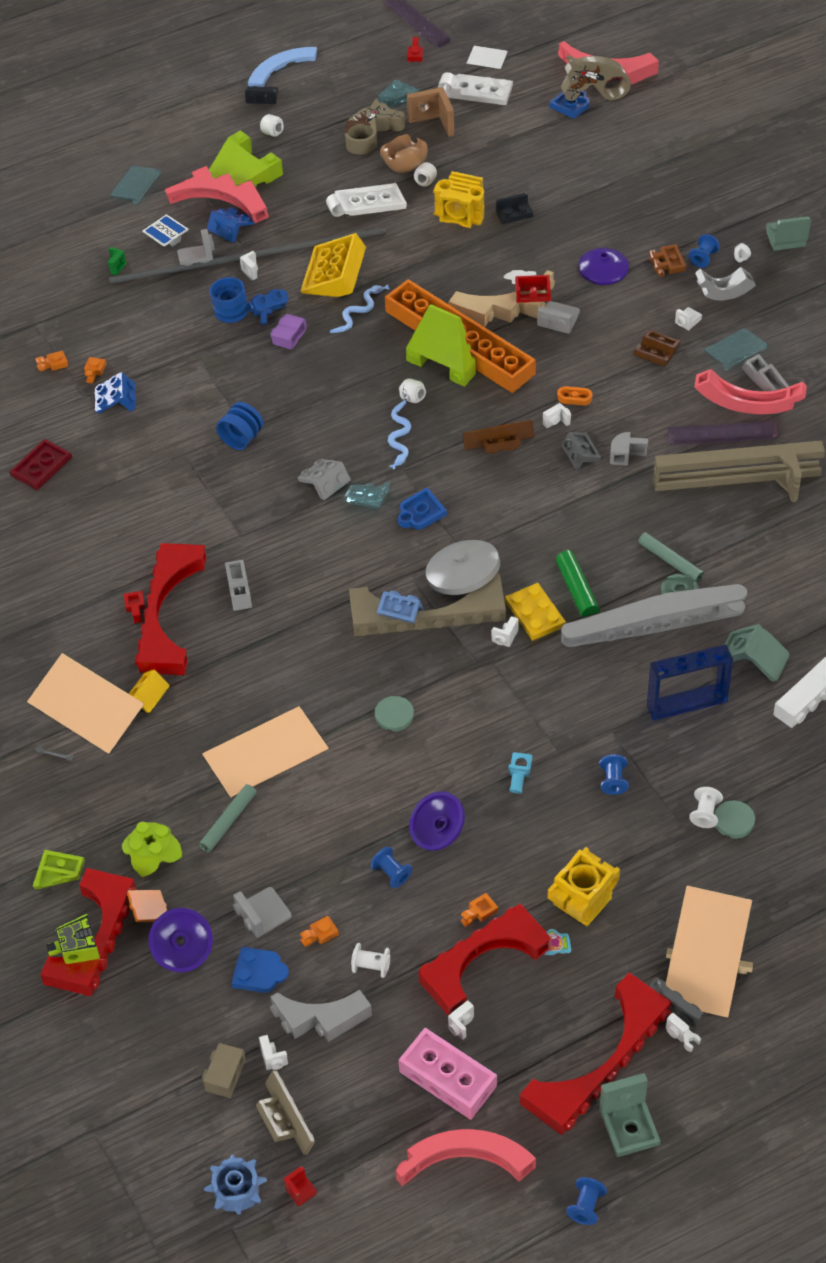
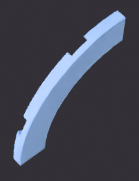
M317 47L291 49L268 58L253 71L249 78L248 86L264 87L270 74L287 66V63L315 61Z

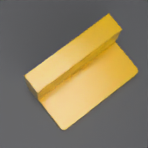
M151 670L142 675L129 692V695L144 703L142 709L146 713H150L169 688V684L155 670Z

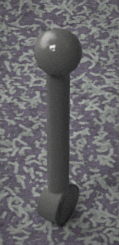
M42 746L35 748L36 753L39 755L45 753L65 758L69 762L74 759L72 754L65 755L45 750Z

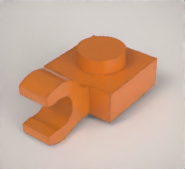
M63 350L48 354L46 358H36L39 371H44L48 368L54 371L68 367V361Z
M89 357L84 367L85 376H88L86 383H94L96 375L102 376L106 367V359Z
M485 893L469 902L470 909L461 913L463 918L460 921L465 927L471 925L476 918L482 922L496 914L499 907Z
M326 916L311 924L310 930L300 933L302 937L300 941L304 947L311 945L317 940L321 945L339 936V931L329 916Z

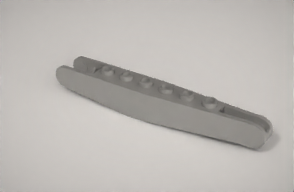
M734 584L671 592L650 597L582 620L564 624L561 629V642L565 646L575 647L658 633L739 616L745 610V604L742 600L747 596V589L742 585Z

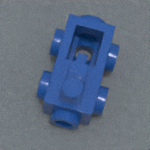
M273 289L266 295L258 294L248 303V309L251 313L253 312L254 317L260 316L261 325H267V315H271L272 311L286 306L289 300L288 293L283 289Z

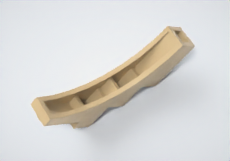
M547 270L544 275L550 276L552 290L555 284V280H553L554 272ZM545 290L537 291V294L545 293ZM456 291L448 302L450 306L483 327L489 321H492L493 317L511 323L519 315V312L537 318L539 307H546L544 302L516 303V291L497 296H477ZM520 291V294H530V291Z

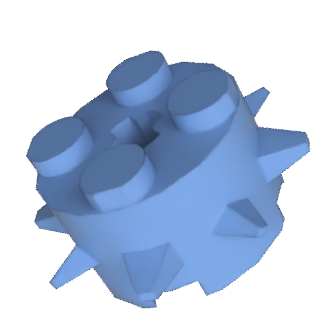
M231 1155L230 1159L222 1161L219 1167H210L213 1173L212 1184L206 1186L204 1191L214 1193L216 1198L214 1208L216 1210L222 1208L225 1211L241 1214V1211L253 1207L255 1203L261 1202L259 1185L266 1182L267 1178L257 1176L255 1171L256 1160L253 1159L245 1162L244 1159L235 1158L234 1155Z

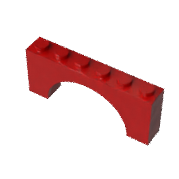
M87 868L79 886L82 896L93 900L102 910L101 926L94 937L100 958L66 964L63 957L48 956L40 975L44 985L92 996L94 989L97 990L99 987L102 971H105L107 968V958L114 951L115 939L122 932V922L129 915L130 902L127 892L128 890H137L132 878Z
M520 903L515 907L507 909L505 914L499 918L492 919L484 928L475 930L466 940L457 942L449 951L442 952L431 963L424 964L418 971L419 982L449 1016L467 1001V996L462 990L460 980L464 970L473 959L493 949L511 948L520 950L536 960L552 949V938Z

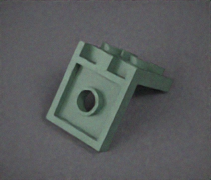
M645 1073L601 1085L599 1109L617 1157L660 1145L658 1133L645 1102L648 1083ZM634 1125L637 1128V1132L628 1133L625 1127Z

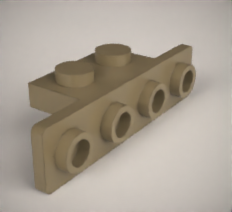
M272 1071L265 1083L272 1098L259 1100L256 1107L275 1142L294 1138L302 1154L307 1155L315 1143L314 1137L307 1128L304 1118L299 1113L292 1096L287 1091L283 1079L280 1078L277 1071Z

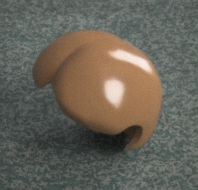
M404 134L383 145L380 149V155L390 169L397 173H407L416 170L425 161L428 146L425 141L417 138L418 142L414 143L408 134Z

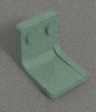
M810 217L791 218L767 223L766 233L773 251L805 247L811 224Z
M760 624L732 631L718 659L723 664L748 659L771 681H777L789 658V652L767 630L763 629Z

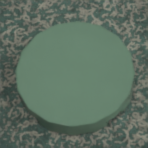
M675 574L667 577V580L662 582L661 594L699 589L697 582L694 579H690L689 576Z
M400 696L384 698L375 708L376 722L384 730L389 729L393 732L404 730L411 725L414 717L412 704Z
M735 800L726 801L719 805L715 811V815L718 818V823L715 827L720 834L724 836L726 834L730 838L737 839L751 833L755 823V815L747 804Z

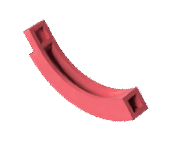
M712 369L697 374L695 388L712 402L730 410L751 414H775L792 410L795 402L805 399L807 388L804 382H800L775 391L746 390L726 382Z
M474 1129L452 1130L430 1136L407 1150L408 1161L404 1160L398 1165L396 1180L403 1186L419 1172L436 1162L455 1157H473L495 1163L508 1171L519 1182L536 1168V1158L518 1143L496 1133Z

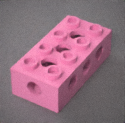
M427 1028L423 1029L399 1059V1072L470 1120L497 1087V1075Z

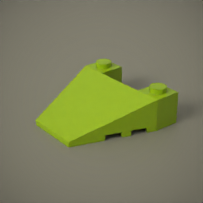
M240 130L227 138L209 171L214 179L229 173L236 186L251 180L254 186L257 187L259 183L265 182L267 184L283 175L282 160L272 152L261 159H257L250 154L252 153L251 138Z
M430 304L406 347V360L420 367L428 359L450 368V380L464 387L476 374V361L474 357H471V346L466 342L465 337L467 335L461 317Z

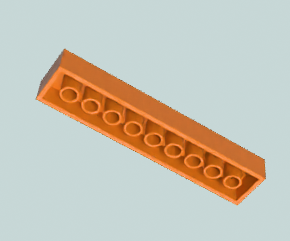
M406 280L385 296V311L415 331L430 304L461 317L467 335L465 337L466 342L471 346V357H474L476 361V370L509 392H515L536 375V359L411 280Z

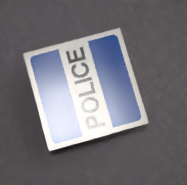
M166 214L142 232L164 247L168 244L173 247L181 241L182 235L189 229Z

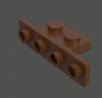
M532 420L463 432L465 450L483 447L485 452L489 454H495L505 449L508 451L515 450L516 447H521V440L534 438Z

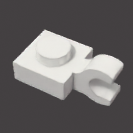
M674 1013L667 1018L666 1029L669 1035L679 1039L681 1042L684 1041V1048L692 1052L693 1046L689 1042L694 1041L699 1045L701 1038L691 1032L689 1026Z

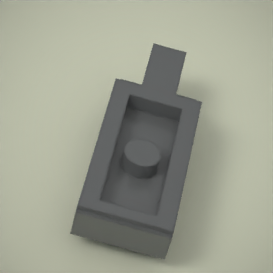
M657 977L649 985V987L671 1001L670 1010L692 1027L696 1028L703 1016L698 1006L687 1002L679 992L672 991L666 986V982Z

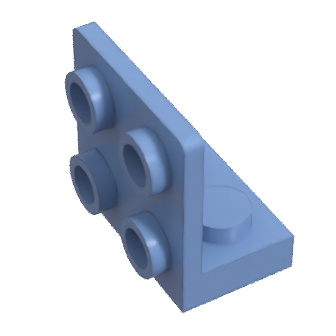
M383 591L377 614L414 624L418 611H424V608L419 598L408 595L405 597L396 591Z

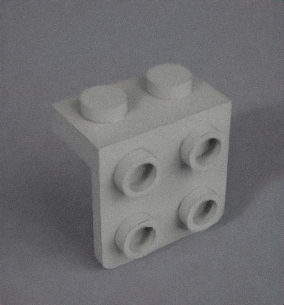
M207 229L201 230L202 246L177 250L180 265L190 266L193 263H207L213 260L214 242L212 234L208 235Z
M549 301L546 307L540 306L537 311V326L570 334L580 314V309Z
M325 459L317 460L314 463L315 465L303 470L297 478L299 482L314 484L320 498L323 500L351 481L342 462Z
M272 887L264 889L249 899H246L241 891L233 895L235 901L233 908L235 912L242 916L249 931L252 930L257 938L280 926L292 917L291 912Z

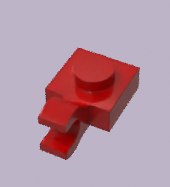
M413 37L412 47H408L407 62H423V47H419V37Z
M143 592L125 593L126 612H132L134 624L142 623L140 610L145 609Z

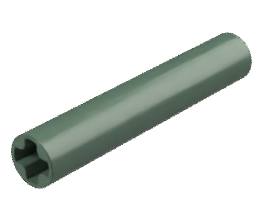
M646 532L640 536L639 544L681 573L689 576L692 580L694 579L697 583L703 578L704 572L657 539Z
M245 784L200 841L199 846L203 851L207 853L212 851L257 793L253 786Z

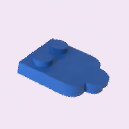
M580 91L579 96L572 101L567 100L562 92L549 102V107L575 119L589 108L590 100L583 91Z
M427 487L400 504L401 513L398 517V524L402 528L424 529L446 516L447 510Z
M241 947L231 983L232 988L268 993L274 990L277 983H282L287 979L289 970L287 965L281 962L280 956L276 952Z

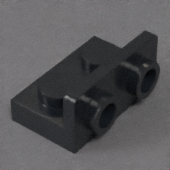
M248 86L245 89L246 103L277 104L278 87Z
M527 193L496 200V213L502 225L533 218V211L528 203Z

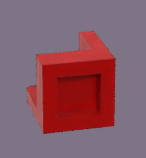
M302 1166L283 1178L285 1190L298 1207L317 1194V1190L306 1177L305 1169Z

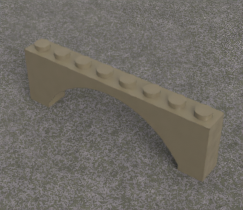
M497 573L483 587L470 592L464 598L449 606L434 610L418 611L414 624L378 615L377 610L380 599L368 591V587L349 589L354 636L506 620V608L500 573Z

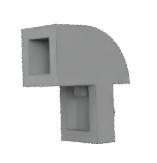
M631 432L617 435L611 443L610 464L628 466L629 455L647 456L648 439L631 438Z

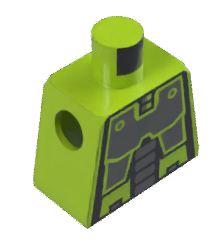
M87 914L56 929L58 941L46 944L49 956L62 953L66 964L100 958Z

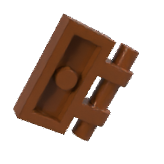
M677 244L660 247V252L655 250L649 251V259L654 264V270L659 277L665 275L664 270H668L669 274L686 271V264Z

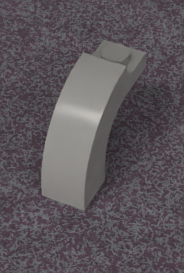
M742 267L724 278H713L702 269L695 273L698 278L697 283L702 288L704 295L713 300L722 301L737 298L756 286L751 274Z

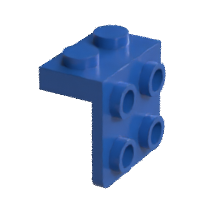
M220 208L219 210L211 211L207 230L231 242H236L239 227L253 225L255 221L250 219V216L247 214L238 213V210L235 208Z
M121 372L104 383L99 384L95 388V411L101 413L117 403H121L130 412L136 409L135 382Z

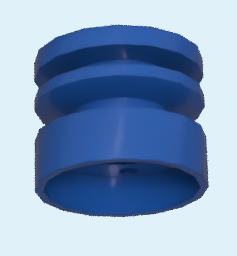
M226 277L212 284L209 292L215 317L225 323H233L245 318L249 309L244 283L240 279Z
M236 402L227 411V414L219 420L216 425V431L225 444L236 450H243L250 444L253 437L262 430L264 423L260 413L255 408L244 402Z

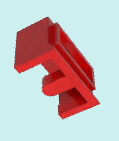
M515 276L516 303L551 301L550 276ZM545 290V293L537 294V291ZM520 291H530V294H520Z

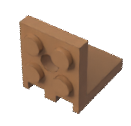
M444 87L407 94L409 123L440 117L448 137L454 136V110Z

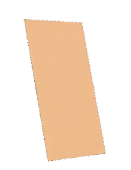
M63 653L27 701L108 754L144 705L141 701Z
M300 706L202 753V755L229 796L233 797L241 791L245 784L254 787L329 748Z
M686 886L666 986L672 991L679 992L683 999L690 1004L698 1006L701 1012L728 1018L752 900Z

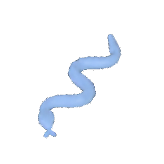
M375 285L364 292V299L368 305L345 308L342 315L347 324L330 330V333L344 332L350 329L353 325V321L349 316L350 313H367L372 311L374 301L370 294H378L384 289H390L388 285L385 287Z
M406 400L395 406L391 413L394 421L404 425V428L394 431L388 436L389 445L403 452V454L397 456L395 464L390 465V468L393 467V469H395V466L403 464L409 453L406 446L395 441V438L404 436L411 429L410 421L397 415V412L406 404Z

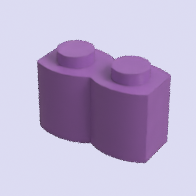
M286 314L280 319L279 325L271 332L273 344L293 349L298 339L303 336L306 330V319Z

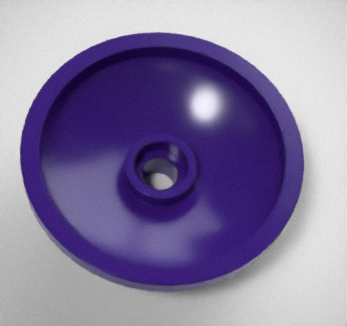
M605 247L595 248L586 252L580 258L578 269L581 276L587 281L599 285H610L621 281L627 275L629 263L627 258L617 250Z
M444 791L434 792L424 797L411 814L409 830L413 841L428 851L441 850L452 844L461 833L465 821V811L461 801L453 794Z
M174 908L168 910L156 919L150 929L149 948L153 958L159 965L173 972H187L199 967L207 959L212 949L213 936L210 925L201 914L192 909ZM179 936L184 939V943L181 945L176 943V938Z

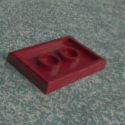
M43 439L9 471L10 476L38 491L72 458V453Z

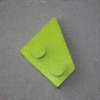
M44 850L33 883L34 889L38 890L78 880L84 866V857Z

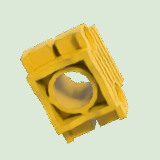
M452 171L449 180L443 179L438 181L433 190L436 200L434 216H439L440 222L456 223L471 228L472 224L481 225L484 219L483 178Z
M585 847L583 850H579L567 866L554 878V883L548 889V899L553 902V905L588 927L612 899V890L619 880L620 869L618 867L614 868L605 861L601 864V859L591 853L589 848Z

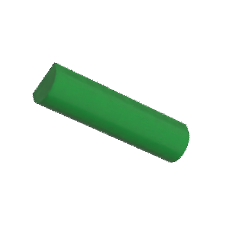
M571 550L559 553L556 557V563L581 617L600 613V608L574 553Z

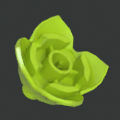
M140 822L122 843L123 852L131 856V864L142 878L155 872L160 862L172 863L182 858L180 843L171 834V829L163 824Z

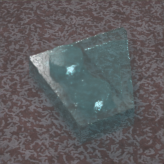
M395 79L377 97L379 102L392 106L398 102L406 101L407 94L420 92V90Z
M384 482V486L374 487L373 483L350 485L345 495V502L380 509L390 489V482Z

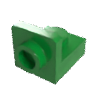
M110 247L108 266L110 273L117 276L127 264L125 253L120 249Z

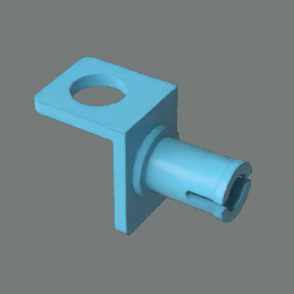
M516 752L512 754L511 764L508 766L509 775H512L510 792L522 793L524 777L530 776L531 754ZM519 758L525 759L527 761L526 767L515 765L516 760Z

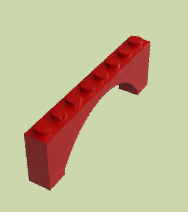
M161 543L160 549L156 551L157 564L153 566L154 579L150 580L151 594L147 595L148 609L144 610L145 624L142 623L141 625L142 639L138 640L139 654L135 655V665H138L139 673L155 670L158 674L165 675L186 674L188 663L186 648L177 646L163 632L158 622L159 611L164 599L177 584L190 575L205 570L207 559L205 545Z
M630 972L620 981L615 989V998L619 1000L623 1011L624 1032L613 1055L602 1066L585 1076L561 1082H538L536 1079H533L520 1093V1105L561 1136L566 1130L570 1131L575 1126L576 1119L580 1114L584 1115L588 1111L594 1098L598 1099L601 1096V1085L613 1082L616 1079L619 1069L621 1067L625 1068L629 1064L633 1053H638L642 1049L648 1036L651 1038L656 1033L660 1022H665L671 1014V1001Z

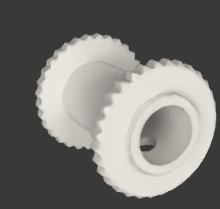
M700 787L694 793L699 801L698 809L693 811L689 818L698 827L712 828L718 823L717 816L713 814L714 807L722 802L723 797L714 788Z
M357 943L352 954V972L356 973L358 967L381 971V978H384L390 965V949L386 948L384 954L361 950V944Z

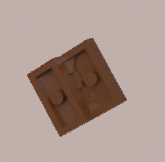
M649 329L643 335L642 342L634 349L633 355L665 367L677 351L681 341Z

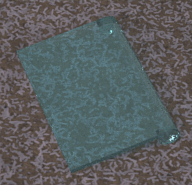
M132 166L112 191L110 197L130 199L135 204H138L155 179L161 174V171L159 169Z
M743 328L704 349V351L721 362L723 368L727 370L734 364L762 349H766L768 346L766 342Z

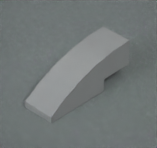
M760 354L748 359L742 366L744 372L764 391H775L790 387L772 363L767 365Z
M244 561L226 562L225 567L233 611L252 608Z

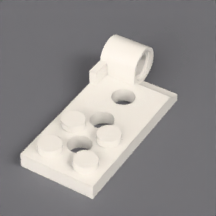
M447 72L442 75L438 88L444 87L448 98L507 105L513 81L464 74L453 75Z
M396 183L338 190L326 199V204L331 214L335 217L342 216L344 213L353 216L406 209L407 205Z

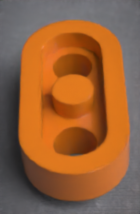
M563 386L557 391V399L563 404L585 406L592 402V391L587 388Z

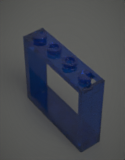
M727 645L651 662L646 705L652 720L728 702L733 658ZM718 666L716 684L659 698L661 679Z

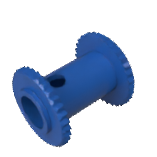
M709 234L701 235L698 239L699 248H693L688 255L691 263L700 268L707 267L710 264L709 255L717 253L720 249L718 240Z
M610 754L600 760V767L606 770V780L602 781L600 786L604 793L618 795L628 790V781L622 779V769L626 768L628 763L625 757L618 754Z
M385 847L372 859L371 869L376 871L382 869L391 878L390 886L398 888L409 879L412 873V866L410 864L402 866L392 857L393 849Z
M588 1177L579 1178L575 1184L578 1190H580L577 1204L569 1206L566 1212L572 1220L580 1224L593 1225L598 1221L597 1214L593 1212L597 1198L605 1196L607 1189L601 1182Z

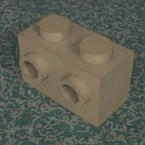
M222 1043L218 1044L217 1049L211 1053L209 1069H205L202 1076L206 1092L231 1098L246 1061L243 1049Z

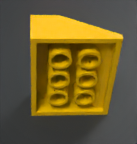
M357 233L314 246L300 291L302 294L340 297L353 293L366 249Z

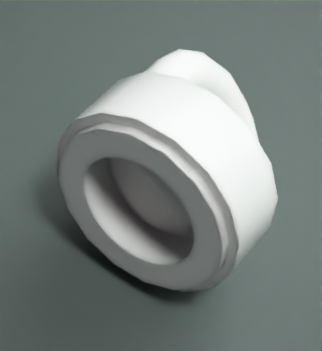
M740 243L734 249V257L737 262L747 260L751 256L749 247L743 243Z

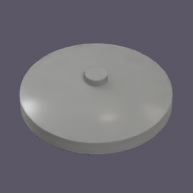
M481 540L460 541L441 549L430 559L426 567V577L429 585L439 593L447 595L469 593L483 587L495 577L500 568V558L496 548L488 542Z

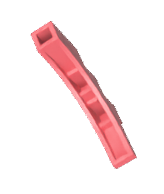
M565 41L559 43L558 55L567 64L569 63L567 55L577 59L592 56L580 52ZM651 53L631 58L613 59L625 69L631 84L658 74L659 60ZM611 77L612 79H610L609 81L607 80V82H610L617 78H619L620 81H622L623 77Z
M207 166L193 171L192 178L165 189L170 204L191 198H213L229 202L240 208L250 216V219L255 221L254 224L269 218L267 208L251 180L236 186L229 173L214 179Z

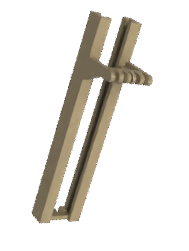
M822 441L655 456L654 488L655 491L775 480L789 493L790 500L796 502L798 500L801 478L821 476L822 471L821 467H819V460L798 462V460L824 458L825 449ZM781 461L784 463V464H773V465H762V466H752V467H741V468H730V469H720V470H709V471H698V472H688V473H677V474L659 475L660 473H663V472L685 471V470L717 468V467L749 465V464L781 462Z

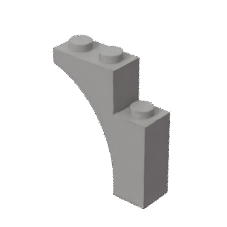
M360 990L338 1001L324 1004L300 1003L290 1000L280 993L271 996L272 1006H270L273 1015L282 1020L281 1025L287 1034L291 1033L294 1039L315 1027L319 1036H324L330 1042L372 1016L371 1004Z

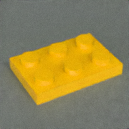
M539 583L505 596L506 604L515 617L518 618L519 623L532 641L559 630L566 624V621Z

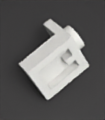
M252 251L240 257L241 270L251 280L257 278L258 267L256 253Z
M689 307L684 311L678 309L676 311L675 323L689 331L701 320L702 314Z
M561 403L543 412V425L546 428L556 425L559 421H562L566 426L570 425L571 413Z
M511 616L508 623H504L502 629L493 627L491 630L492 641L498 645L510 647L518 632V618Z
M466 1001L448 1016L450 1032L454 1036L458 1035L462 1040L466 1038L465 1026L474 1017V1006L469 1001Z
M268 1035L259 1037L266 1070H277L288 1064L286 1051L276 1053L274 1042H269Z

